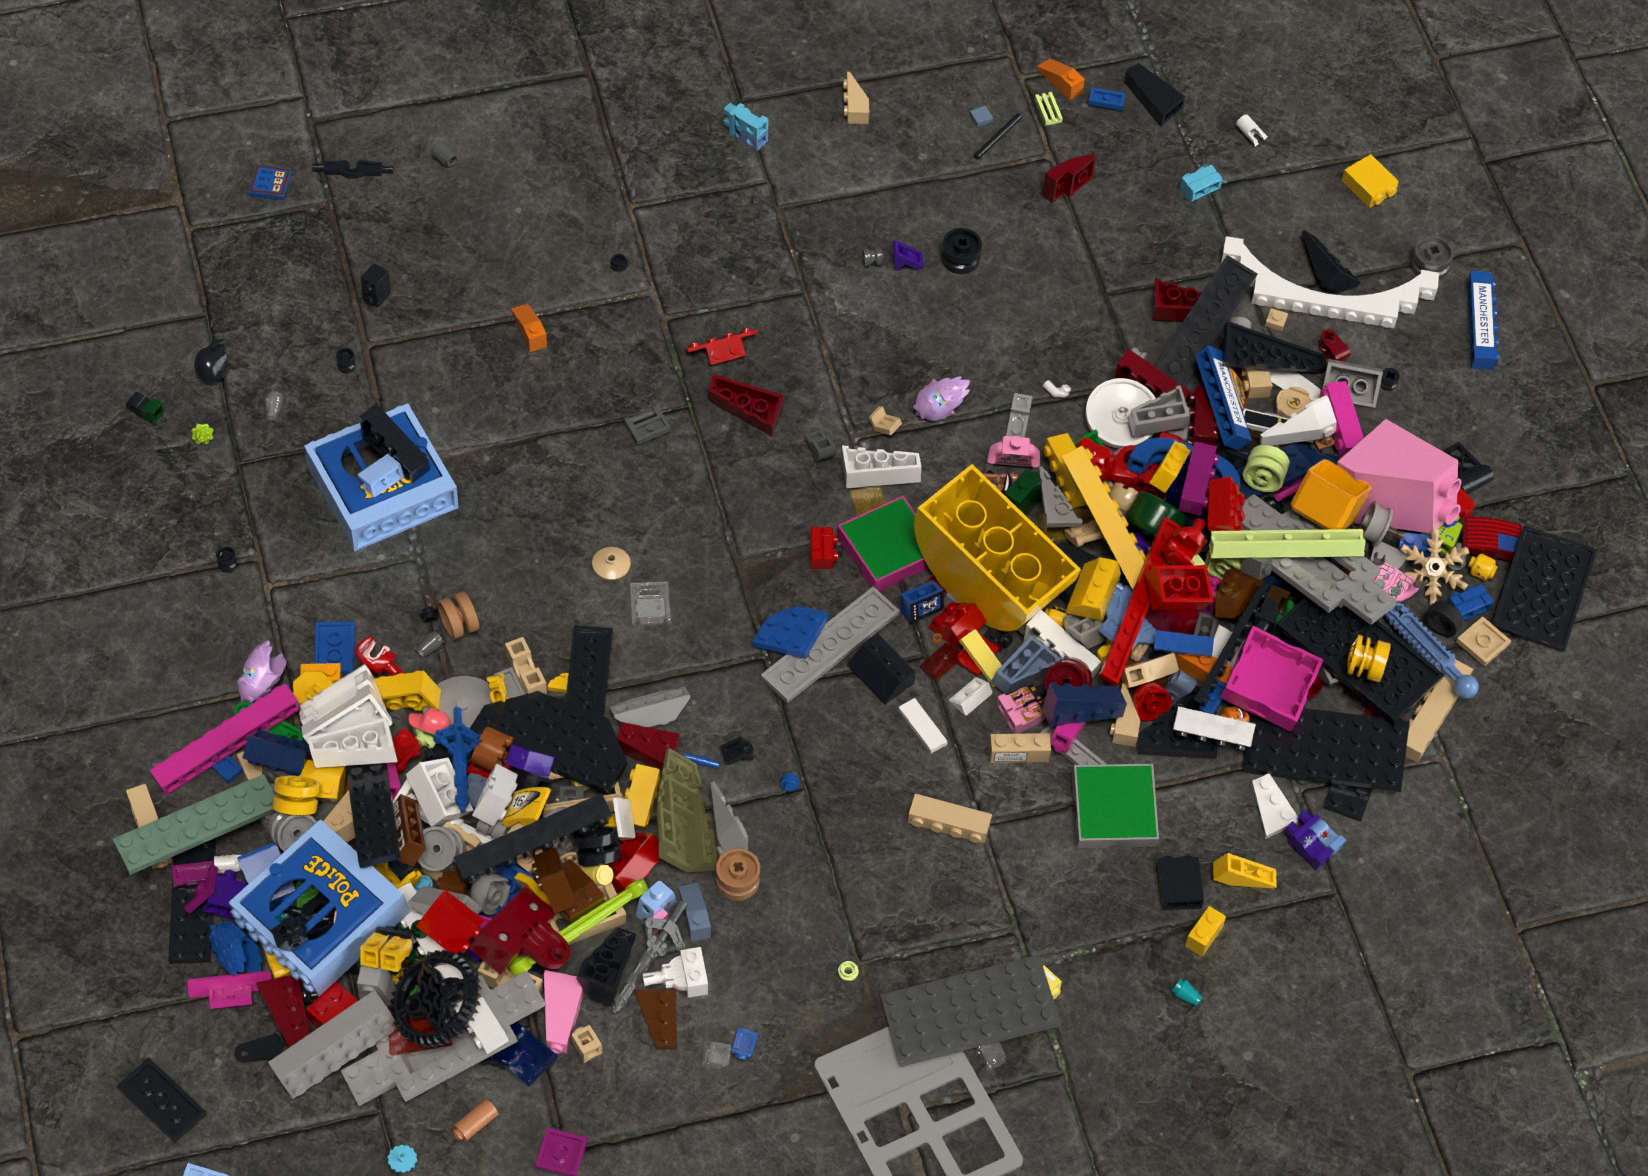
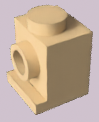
M590 1025L580 1027L571 1034L572 1043L584 1063L602 1054V1044Z

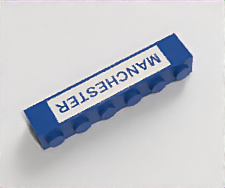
M1471 271L1467 281L1471 368L1493 370L1495 363L1499 361V352H1496L1498 338L1495 336L1498 329V324L1495 323L1497 309L1494 308L1496 294H1493L1495 280H1493L1492 272Z
M1208 345L1197 353L1195 357L1223 444L1239 451L1250 443L1252 439L1228 367H1222L1223 351Z

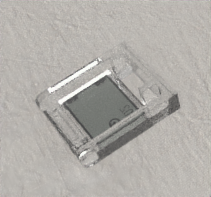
M668 581L630 583L632 626H636V621H640V625H662L663 619H666L667 624H671ZM659 590V595H640V591Z

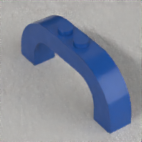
M1171 438L1148 439L1134 448L1129 457L1127 470L1140 474L1152 464L1161 462L1174 441L1184 444L1191 450L1182 466L1188 469L1193 445ZM1219 456L1217 466L1213 465L1212 467L1216 469L1214 479L1231 476L1240 488V477L1237 470L1229 461Z

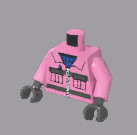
M1003 436L1000 442L991 445L987 458L988 463L984 465V473L992 471V474H995L994 464L1032 466L1033 468H1031L1030 472H1038L1040 451L1031 444L1029 438Z

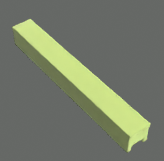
M1363 529L1211 531L1209 550L1211 558L1364 556L1366 541L1363 539Z

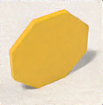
M304 671L293 681V694L298 702L302 704L308 699L312 700L314 695L319 694L322 690L332 685L333 681L322 671Z

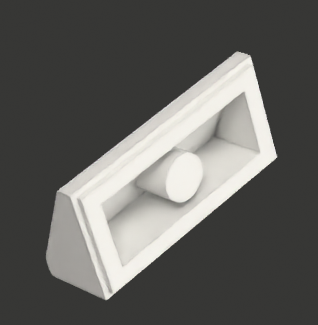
M975 677L950 698L949 702L962 714L968 715L992 695L990 684Z
M614 798L613 805L619 839L621 841L635 839L630 800Z

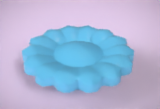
M408 1145L395 1146L393 1150H390V1155H388V1164L397 1173L409 1172L411 1168L415 1167L417 1154Z

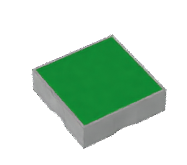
M1153 764L1074 765L1071 774L1073 800L1076 807V848H1106L1109 846L1156 847L1159 841Z

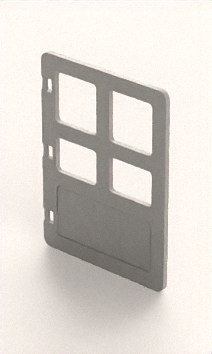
M886 1027L823 1055L815 1061V1070L826 1087L851 1137H853L872 1176H893L886 1162L922 1145L930 1147L945 1176H1003L1021 1167L1023 1157L963 1051L900 1067L890 1029ZM834 1078L838 1087L832 1089L828 1082L829 1079ZM957 1079L962 1080L974 1101V1105L937 1122L933 1121L920 1096ZM905 1104L919 1129L882 1147L876 1146L864 1122ZM979 1119H983L1004 1157L964 1175L961 1173L942 1137ZM863 1132L868 1141L861 1143L857 1134Z

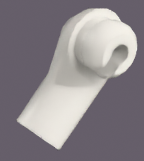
M1049 380L1043 384V388L1053 397L1065 398L1071 391V388L1066 384L1062 385L1061 388L1055 387Z

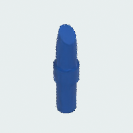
M685 754L686 758L700 766L721 769L719 762L716 760L708 759L701 755Z

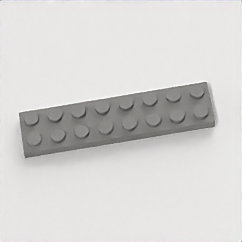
M872 587L825 624L806 659L786 654L763 672L761 679L786 703H789L900 614V610L875 587Z

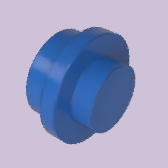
M793 773L785 774L780 781L781 788L785 791H794L799 788L800 779Z

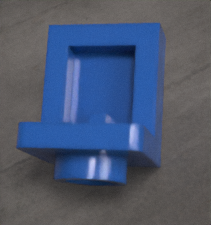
M738 1027L730 1052L735 1053L734 1057L746 1060L747 1057H752L759 1033Z

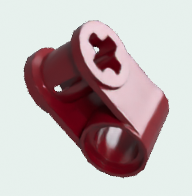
M1331 329L1322 331L1318 348L1326 355L1327 359L1343 361L1351 356L1349 347L1338 337L1336 332Z

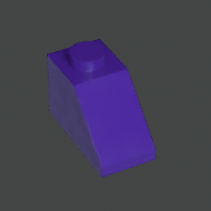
M511 745L505 764L549 776L555 757L521 745Z

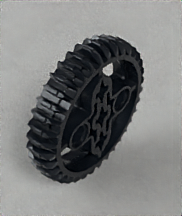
M435 950L434 953L428 951L427 956L421 954L420 960L414 958V964H408V969L402 970L403 976L397 977L399 983L393 984L396 991L391 992L394 998L390 1000L393 1006L389 1008L393 1012L392 1016L395 1019L393 1024L397 1027L398 1032L411 1043L428 1048L430 1046L436 1048L437 1045L444 1046L445 1042L451 1043V1038L458 1039V1033L464 1034L463 1029L465 1027L470 1028L469 1021H475L472 1016L474 1013H478L476 1006L481 1004L477 999L482 997L479 993L482 988L479 985L478 973L467 959L451 951ZM445 964L452 965L461 972L463 979L456 977L444 979L441 972L433 967ZM417 981L420 991L409 996L411 989ZM463 1001L458 1013L454 1017L452 1006ZM408 1018L415 1020L427 1018L430 1025L438 1030L431 1033L418 1032L411 1026Z

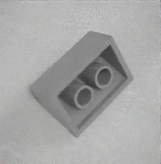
M1328 359L1322 388L1326 383L1346 381L1353 404L1375 408L1383 371L1379 368Z

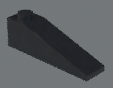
M1306 230L1302 232L1316 276L1321 281L1320 285L1326 291L1331 290L1338 293L1360 284V281L1348 268L1345 269L1339 264L1341 261L1328 252L1329 249L1316 236Z

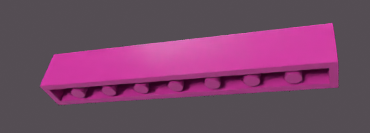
M286 684L278 686L265 697L257 699L248 708L241 709L234 717L224 720L220 726L207 731L198 740L190 742L181 751L173 753L164 762L156 764L150 770V773L165 796H168L211 768L214 764L219 763L245 746L248 735L254 730L268 731L301 710L300 704Z

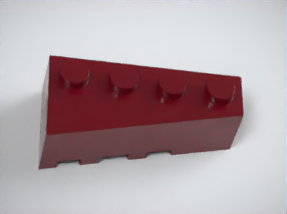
M1155 278L1153 287V320L1183 322L1202 292L1195 290L1193 287L1188 286V288L1177 286L1178 283L1170 282L1169 284L1161 282L1162 279Z
M1129 348L1118 362L1115 379L1124 378L1137 381L1147 387L1155 398L1160 397L1165 392L1168 393L1174 390L1175 387L1180 385L1186 404H1188L1190 390Z
M716 374L713 375L708 387L709 401L771 437L773 436L784 407V395Z
M1196 386L1194 393L1190 395V404H1193V408H1190L1192 423H1189L1191 438H1188V444L1194 446V442L1216 446L1218 425L1204 386Z
M292 975L256 983L258 993L287 1049L310 1034L299 980L297 981Z

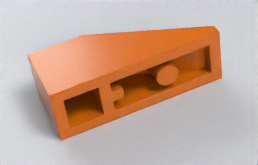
M1050 58L1036 66V69L1068 100L1083 93L1085 79L1074 68Z
M529 304L512 308L511 312L529 352L546 348L547 334L540 319Z

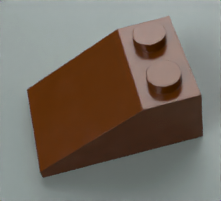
M571 859L565 861L563 865L578 905L559 912L568 925L605 902V896L594 881Z

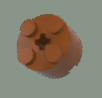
M486 727L479 738L481 740L479 745H476L471 762L492 771L496 764L502 766L501 762H506L509 754L506 749L511 747L514 737Z

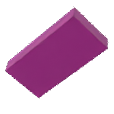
M213 861L172 866L174 887L199 884L201 880L205 881L208 876L209 866L214 865Z

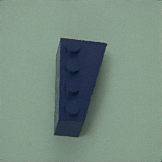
M1050 682L1042 709L1050 726H1061L1064 724L1123 717L1127 703L1120 688L1117 686L1097 685L1095 688H1090L1086 684H1081L1080 687H1073L1069 683L1057 686L1056 683Z

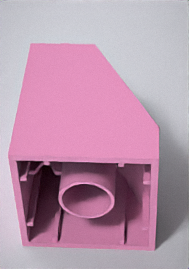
M1387 419L1337 462V466L1348 472L1354 480L1364 481L1372 487L1354 522L1356 524H1360L1363 515L1374 501L1378 502L1380 507L1393 509L1390 527L1394 529L1431 533L1432 529H1438L1444 523L1447 525L1452 524L1460 513L1461 507L1457 504V493L1461 487V480L1458 478V460Z

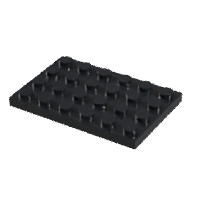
M1524 525L1492 625L1500 631L1565 652L1598 549Z

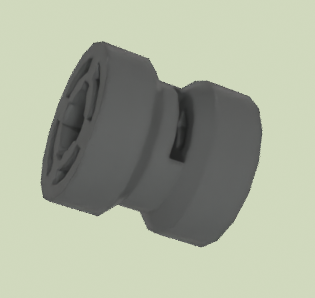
M881 247L874 248L873 251L869 248L862 249L864 267L870 266L873 263L876 265L883 264Z

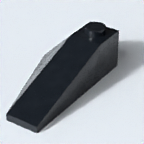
M617 927L593 951L591 956L582 962L576 979L591 1000L608 1006L611 1005L635 940V933Z

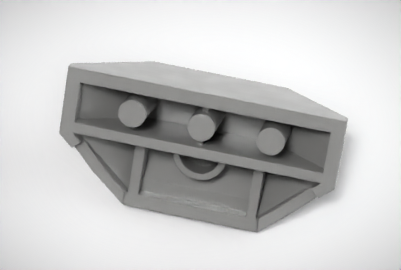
M1068 614L1062 619L1066 631L1087 649L1107 639L1098 631L1107 619L1106 614L1103 621Z
M685 687L663 690L625 700L610 706V711L614 718L621 722L649 728L655 725H666L677 718L689 701L690 694Z

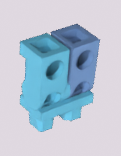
M729 103L724 108V113L728 115L724 120V125L729 127V134L731 136L736 135L739 140L756 151L768 142L767 117L762 116L759 118L755 116L742 103L737 106Z

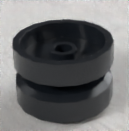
M955 228L950 230L944 236L942 243L941 261L944 267L956 274H968L974 271L980 262L981 238L971 229Z
M613 826L593 827L584 835L575 834V847L580 848L576 854L578 864L581 866H597L620 859V845L615 844L619 840L617 828Z

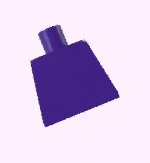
M225 870L223 876H217L215 891L205 900L202 908L203 912L235 920L230 913L232 909L228 902L245 888L244 882L235 880V871Z

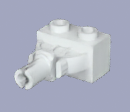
M701 947L680 950V956L672 959L670 963L662 964L661 971L642 973L644 987L662 983L663 985L665 984V988L673 987L680 991H686L688 998L708 994V980Z

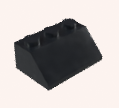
M878 633L864 642L847 663V667L884 705L914 685L916 672Z

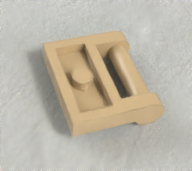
M1096 520L1089 521L1081 527H1071L1064 530L1065 537L1076 547L1105 538Z

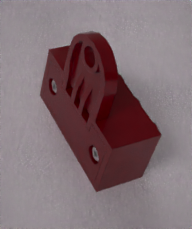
M526 886L480 931L469 948L500 975L523 952L536 963L548 969H559L564 966L570 956L568 942L549 926V923L555 916L552 907ZM554 953L560 955L562 959L556 958Z

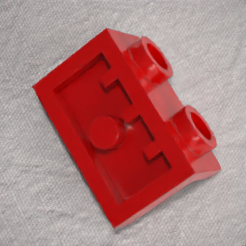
M405 726L392 738L398 761L395 762L399 773L408 765L406 762L411 757L414 759L422 751L420 749L422 742Z

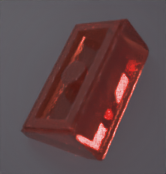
M944 643L920 665V668L934 680L938 681L957 664L956 659L960 654V650L956 646Z

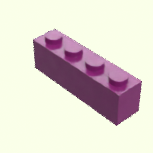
M1194 442L1179 511L1201 515L1202 509L1207 508L1209 498L1205 496L1209 494V479H1214L1216 469L1212 467L1213 465L1217 466L1219 455L1215 454L1217 446Z

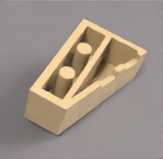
M349 790L323 821L346 843L355 838Z

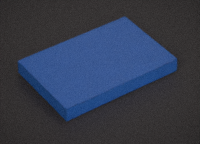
M355 621L315 622L314 664L340 663L342 675H348L354 671Z

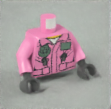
M1378 552L1374 553L1372 563L1378 566L1381 571L1371 581L1397 599V602H1402L1412 597L1420 588L1426 586L1427 579L1425 582L1419 581L1422 576L1421 574L1417 575L1415 582H1413L1414 578L1385 563V554L1383 558L1379 559L1377 558Z

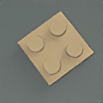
M1482 616L1457 638L1456 643L1483 666H1486L1510 645L1511 640Z

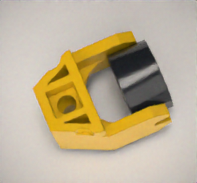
M398 860L373 865L397 889L409 882L414 887L422 877V873L419 871L422 866L418 861L414 866L402 864Z

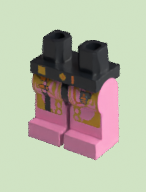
M1031 683L1027 687H1023L1009 695L1003 694L998 696L997 707L1013 734H1019L1038 725L1042 721H1047L1042 709L1044 705L1042 698L1046 697L1047 694L1044 684L1035 687Z

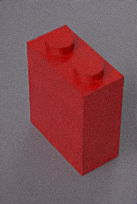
M445 889L416 927L448 952L451 951L458 954L460 951L464 953L471 945L468 941L471 937L475 939L482 930L479 926L484 920Z

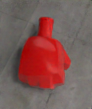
M1196 518L1191 527L1175 529L1172 538L1162 549V553L1169 563L1173 565H1194L1192 561L1194 555L1199 553L1206 543V539L1201 533L1206 526L1205 521Z
M368 636L356 645L354 658L361 666L366 664L373 675L380 676L383 672H387L391 676L397 675V673L406 674L394 663L397 654L390 652L389 647L383 646L375 658L370 656L376 645L373 637Z

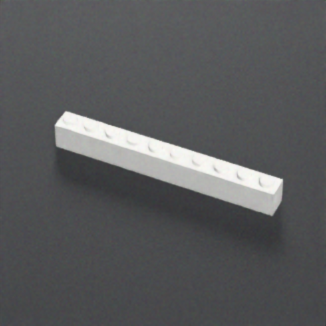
M411 882L398 889L403 893L407 904L417 893ZM408 904L410 913L400 922L404 929L408 927L410 930L412 923L416 920H421L424 915L416 912ZM428 935L422 939L416 938L413 942H418L419 947H417L420 955L427 956L428 951L434 953L435 950H445ZM445 964L433 967L441 972L444 979L448 977L463 979L461 972L452 965ZM481 997L477 999L481 1004L476 1006L478 1013H474L472 1016L475 1021H469L470 1028L466 1029L469 1034L474 1032L476 1037L473 1040L479 1049L484 1048L485 1052L489 1054L509 1040L484 998ZM463 1001L456 1004L457 1006L454 1008L456 1013H458Z

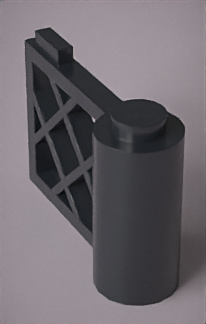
M1460 442L1442 450L1458 461H1462L1461 466H1458V471H1460L1458 478L1461 480L1460 489L1462 488L1466 494L1493 481L1494 475L1491 468L1486 464L1482 465ZM1458 449L1463 455L1457 456L1451 455V453ZM1463 462L1472 463L1474 466L1464 467Z

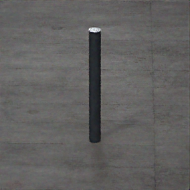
M1017 113L974 154V158L979 160L1022 119V116Z

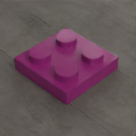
M547 1127L535 1169L562 1176H577L588 1143V1137Z

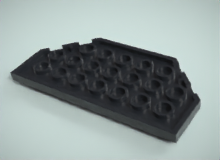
M540 691L505 699V702L502 700L484 705L469 728L477 734H482L486 727H490L514 737L512 745H521L555 757L551 768L552 773L610 795L627 766V760L609 718Z

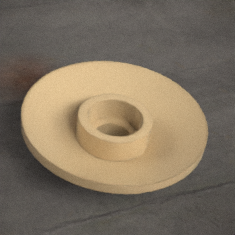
M606 547L599 550L592 560L594 572L606 580L622 578L628 573L631 564L628 554L617 547Z

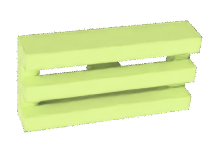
M1048 92V95L1045 93L1042 96H1039V94L1035 95V102L1045 126L1061 123L1062 115L1052 92ZM1042 101H1044L1051 120L1048 119Z

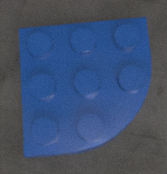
M800 606L777 612L768 617L762 624L752 641L753 647L806 659L828 621L829 614L825 611Z

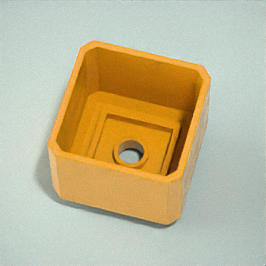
M1323 459L1308 469L1291 502V507L1293 511L1317 524L1322 529H1345L1355 522L1372 487L1364 481L1354 480L1348 472L1333 462Z

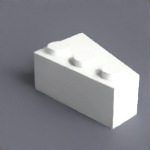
M496 764L486 781L472 816L492 826L496 824L497 820L502 821L507 811L505 808L508 807L512 799L511 794L514 793L518 785L515 783L518 774Z

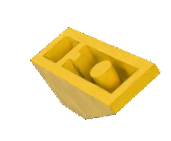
M1229 853L1213 862V880L1231 886L1272 889L1277 887L1276 869Z

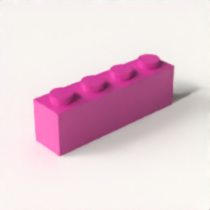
M1346 381L1326 383L1320 391V398L1328 396L1337 421L1333 437L1335 448L1338 450L1340 457L1346 455L1364 439Z

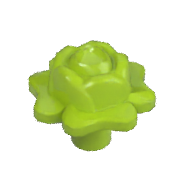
M197 424L196 428H192V440H196L197 444H208L209 440L213 439V428H209L208 424Z

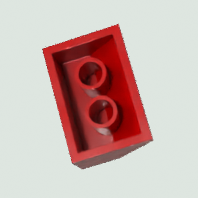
M635 833V839L621 842L620 859L603 864L611 867L613 871L611 883L618 894L626 890L625 888L632 882L640 878H646L653 866L661 861V858L658 856V841L653 834Z

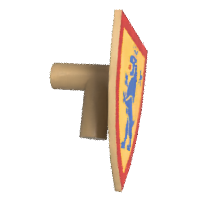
M1229 367L1240 405L1244 409L1246 397L1243 381L1234 369Z

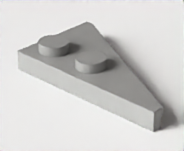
M1039 467L1038 476L1042 479L1040 491L1045 527H1081L1082 519H1078L1075 515L1072 505L1066 501V497L1059 487H1055L1050 480L1051 476L1043 467Z

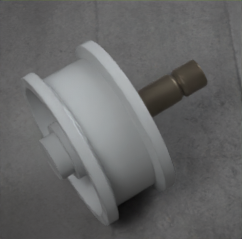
M1374 501L1361 519L1358 529H1363V539L1370 541L1374 547L1380 544L1386 533L1400 540L1404 536L1403 532L1390 527L1393 517L1392 508L1385 509L1380 507L1378 502Z

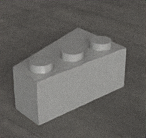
M361 965L357 981L359 998L362 999L375 990L390 1013L393 1014L389 1009L393 1006L390 1000L394 998L391 992L396 991L393 984H398V981L392 980V974L388 970Z

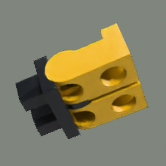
M378 926L376 932L360 946L361 965L399 972L402 961L413 952L414 931L407 929L406 931H400L392 926H387L386 928Z

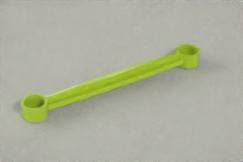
M643 878L632 882L625 888L626 890L589 911L558 933L569 943L577 938L579 934L595 926L631 899L643 895L649 890ZM523 955L517 958L509 966V969L513 976L516 977L528 971L536 962L528 955Z

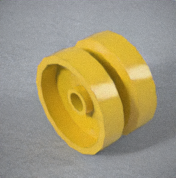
M303 776L277 777L274 780V791L278 794L273 796V810L290 815H310L316 813L318 801L315 796L319 794V781Z

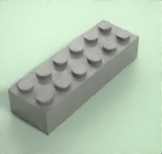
M374 990L268 1063L294 1099L302 1095L313 1085L321 1082L332 1072L339 1070L342 1065L351 1059H355L367 1048L374 1046L380 1039L393 1033L397 1029L393 1024L395 1019Z

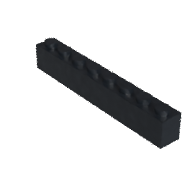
M600 793L453 857L452 863L461 883L468 882V884L479 880L481 875H492L498 871V868L504 865L506 868L516 864V860L520 858L529 859L535 855L536 851L541 849L547 851L553 848V844L559 841L565 843L571 840L575 834L584 835L590 831L591 827L596 825L602 827L608 824L612 813L603 794Z

